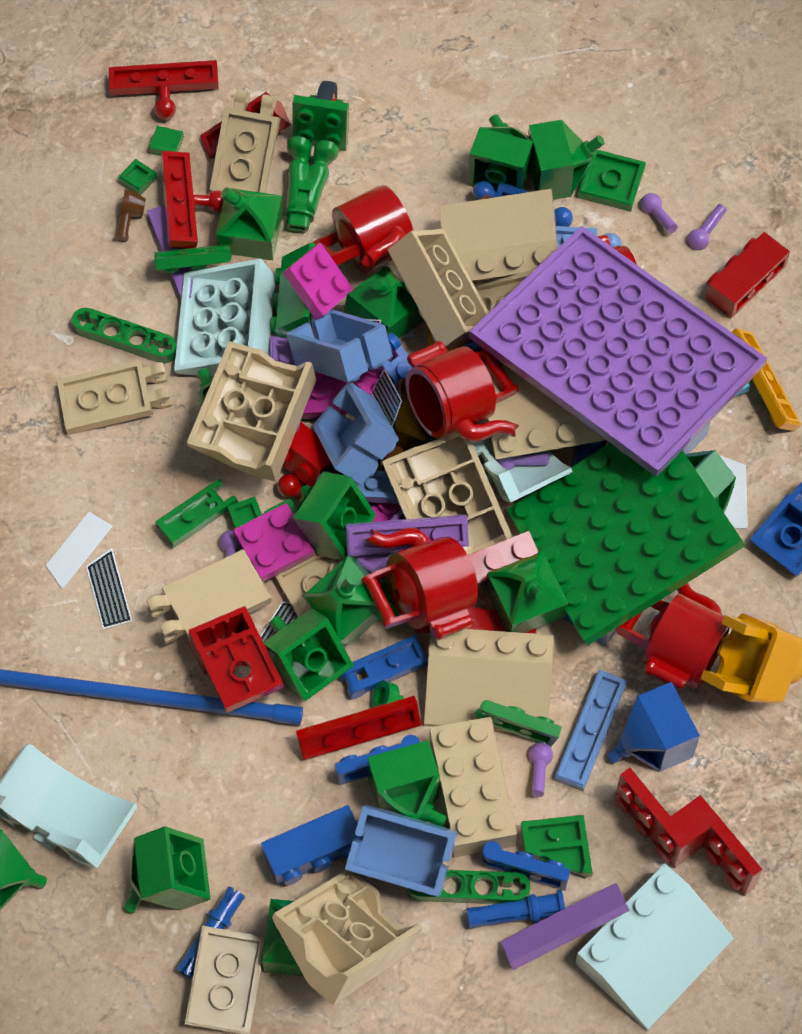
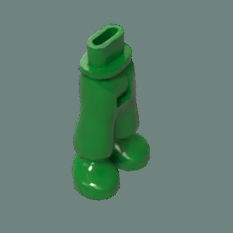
M293 136L288 139L286 147L294 160L290 162L288 168V195L285 216L288 218V229L306 232L309 230L310 223L314 221L323 188L329 177L327 166L337 159L339 147L331 141L322 140L317 142L314 147L313 165L309 166L308 162L312 152L311 142L304 137Z

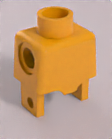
M744 613L738 617L724 615L721 624L732 628V631L727 637L722 639L717 652L720 658L718 670L716 673L704 670L701 679L746 701L782 703L786 698L790 685L795 684L802 677V638L785 631L773 623Z

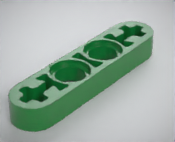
M86 307L76 310L72 316L74 331L82 337L164 364L173 361L176 357V341L168 334ZM86 319H90L91 323L86 322L84 326L81 325L80 321L85 322ZM109 326L119 328V332L114 336L104 334V330ZM135 335H142L146 338L140 345H134L130 342V339ZM165 345L169 346V350L165 349L163 353L159 352V348H164Z
M448 870L445 881L456 879L461 884V889L456 894H449L444 889L439 897L406 888L409 897L416 901L499 904L527 899V896L530 894L531 885L525 875L517 872ZM480 880H488L493 885V891L488 895H481L475 890L476 883ZM498 881H503L502 887L510 888L513 882H519V887L525 888V890H520L519 895H513L511 889H502V896L497 895Z

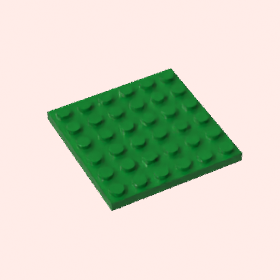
M609 443L571 467L573 472L535 490L506 509L519 532L522 534L530 531L538 553L544 552L569 603L565 610L587 646L746 546L683 450L656 477L613 444Z

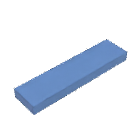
M599 669L555 775V781L584 792L628 680Z

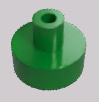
M381 681L373 691L372 706L374 708L404 699V696L400 695L399 687L396 684Z

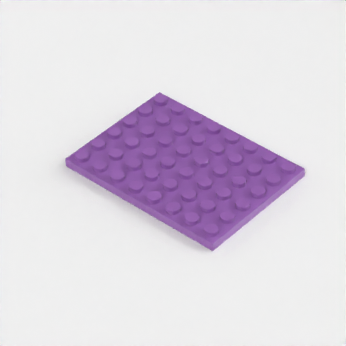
M583 226L577 229L469 332L471 340L656 477L761 370L767 361V357Z

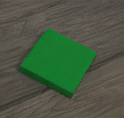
M596 150L583 177L578 198L631 212L645 171L646 162Z

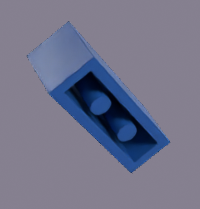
M349 805L261 842L262 853L277 886L283 883L285 885L294 884L303 878L302 875L313 870L314 872H321L329 868L333 861L342 857L345 860L348 859L352 842L355 839L363 840L364 837L355 835L357 822Z

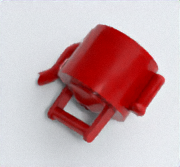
M382 185L333 208L332 219L335 230L312 243L317 245L321 242L336 265L351 259L353 264L362 273L366 274L392 261L388 249L409 232L414 231L397 195L388 186ZM338 242L342 250L334 252L329 248Z
M436 341L433 345L407 356V361L412 367L406 375L407 398L415 418L429 435L439 438L456 432L461 438L472 442L488 439L498 433L515 437V430L519 425L507 420H493L483 424H476L492 417L497 403L515 395L519 391L517 385L512 383L493 355L485 349L474 352L472 349L464 346L448 351L442 341ZM485 364L503 389L502 392L495 393L492 378Z
M411 527L400 529L387 535L373 529L370 530L371 536L365 541L377 547L395 548L403 545L412 546L391 554L385 568L368 574L361 579L362 583L366 585L384 621L382 623L384 628L402 623H407L415 629L429 625L433 636L437 640H441L444 636L473 625V619L468 610L477 601V579L468 554L457 540L452 537H439L430 540L426 533ZM383 576L387 577L390 595L401 616L395 617L377 579Z
M689 583L677 589L678 594L671 603L660 600L650 606L660 612L652 619L647 630V637L632 630L643 611L617 627L615 631L618 635L646 650L643 658L645 674L652 675L666 683L672 682L673 686L678 689H683L686 685L698 690L704 682L701 679L703 671H710L718 657L717 652L722 639L728 636L731 628L721 624L724 616L719 605L713 599L692 590Z

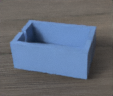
M333 309L323 317L311 320L316 339H314L310 323H305L287 333L295 365L299 366L305 362H310L313 365L314 371L343 380L344 382L358 380L360 375L367 372L368 369L379 368L384 361L393 357L385 325Z
M347 382L332 402L356 417L354 421L328 406L314 423L313 428L333 467L344 475L352 477L354 481L362 485L368 477L375 473L379 465L377 461L379 459L383 460L387 454L394 450L399 438L376 398L353 383Z
M365 805L362 807L355 835H364L363 840L355 839L352 842L345 870L439 897L442 893L449 868L443 862L451 860L459 831Z

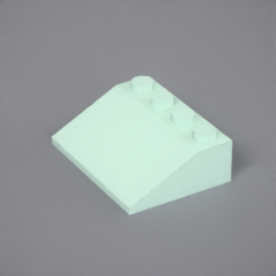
M261 258L184 273L174 371L177 374L198 375L197 372L200 369L207 368L210 375L214 377L229 341L263 350L269 355L275 275ZM191 279H193L191 298H189Z
M665 863L626 902L630 911L607 922L577 953L575 962L587 976L647 1031L734 939L690 885Z

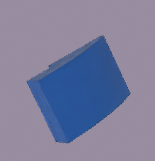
M802 482L791 495L785 497L750 539L753 544L796 577L802 574Z

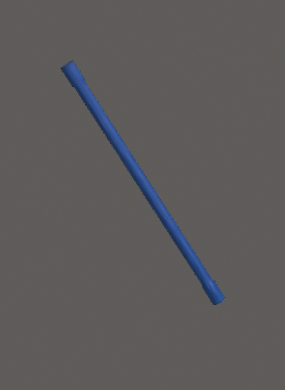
M0 669V685L268 719L273 722L301 725L303 718V707L251 702L226 713L219 697Z

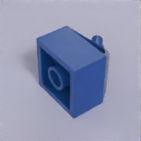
M672 682L637 696L620 741L617 742V747L608 753V757L613 763H617L623 757H630L632 755L661 772L694 757L700 734Z

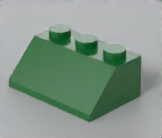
M308 243L282 257L281 268H276L275 285H279V292H274L273 309H277V317H271V334H276V337L288 338V332L305 323H310L311 328L313 327L311 321L313 319L312 313L282 272L314 247L315 243Z

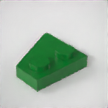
M584 815L521 821L524 852L533 855L536 860L547 862V860L558 861L564 864L565 868L571 869L570 872L585 877H592L593 871Z

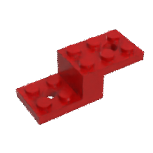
M246 606L188 630L190 636L189 644L204 675L208 673L226 713L284 688L283 682ZM239 666H247L251 670V673L245 678H238L233 674L234 670Z
M631 767L620 774L615 801L622 812L625 814L629 813L633 817L639 833L644 838L649 837L656 845L655 851L663 862L667 863L669 861L675 869L704 847L709 861L713 865L721 867L726 873L725 878L728 884L734 890H740L744 896L754 890L763 869L701 795L670 816Z

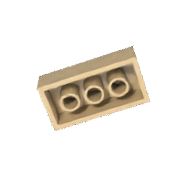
M434 229L409 232L391 246L388 252L392 257L394 267L400 272L405 282L406 290L416 302L420 316L426 321L434 342L442 341L447 349L462 347L473 342L469 338L470 330L489 312L445 230Z
M486 717L430 727L429 742L440 774L439 790L444 814L448 817L446 821L447 828L459 831L453 851V858L483 853L484 845L490 841L499 843L502 849L516 847L517 831L492 718Z

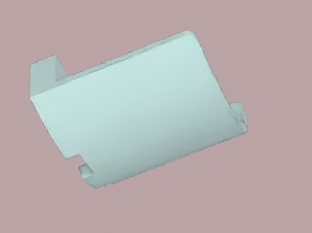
M486 419L476 424H483L489 421ZM491 437L479 442H472L489 483L494 482L497 487V494L510 503L573 472L571 467L558 460L550 450L530 453H548V465L515 466L513 469L507 470L494 459Z
M31 744L24 745L0 780L1 818L14 827L21 824L30 831L35 832L36 834L33 839L53 851L59 846L69 854L70 859L94 868H98L137 809V805L134 802L113 796L71 774Z

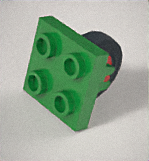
M322 81L317 96L294 95L292 102V137H304L313 146L322 140L331 141L339 147V150L346 151L349 131V103H343V100L337 99L338 89L335 82Z

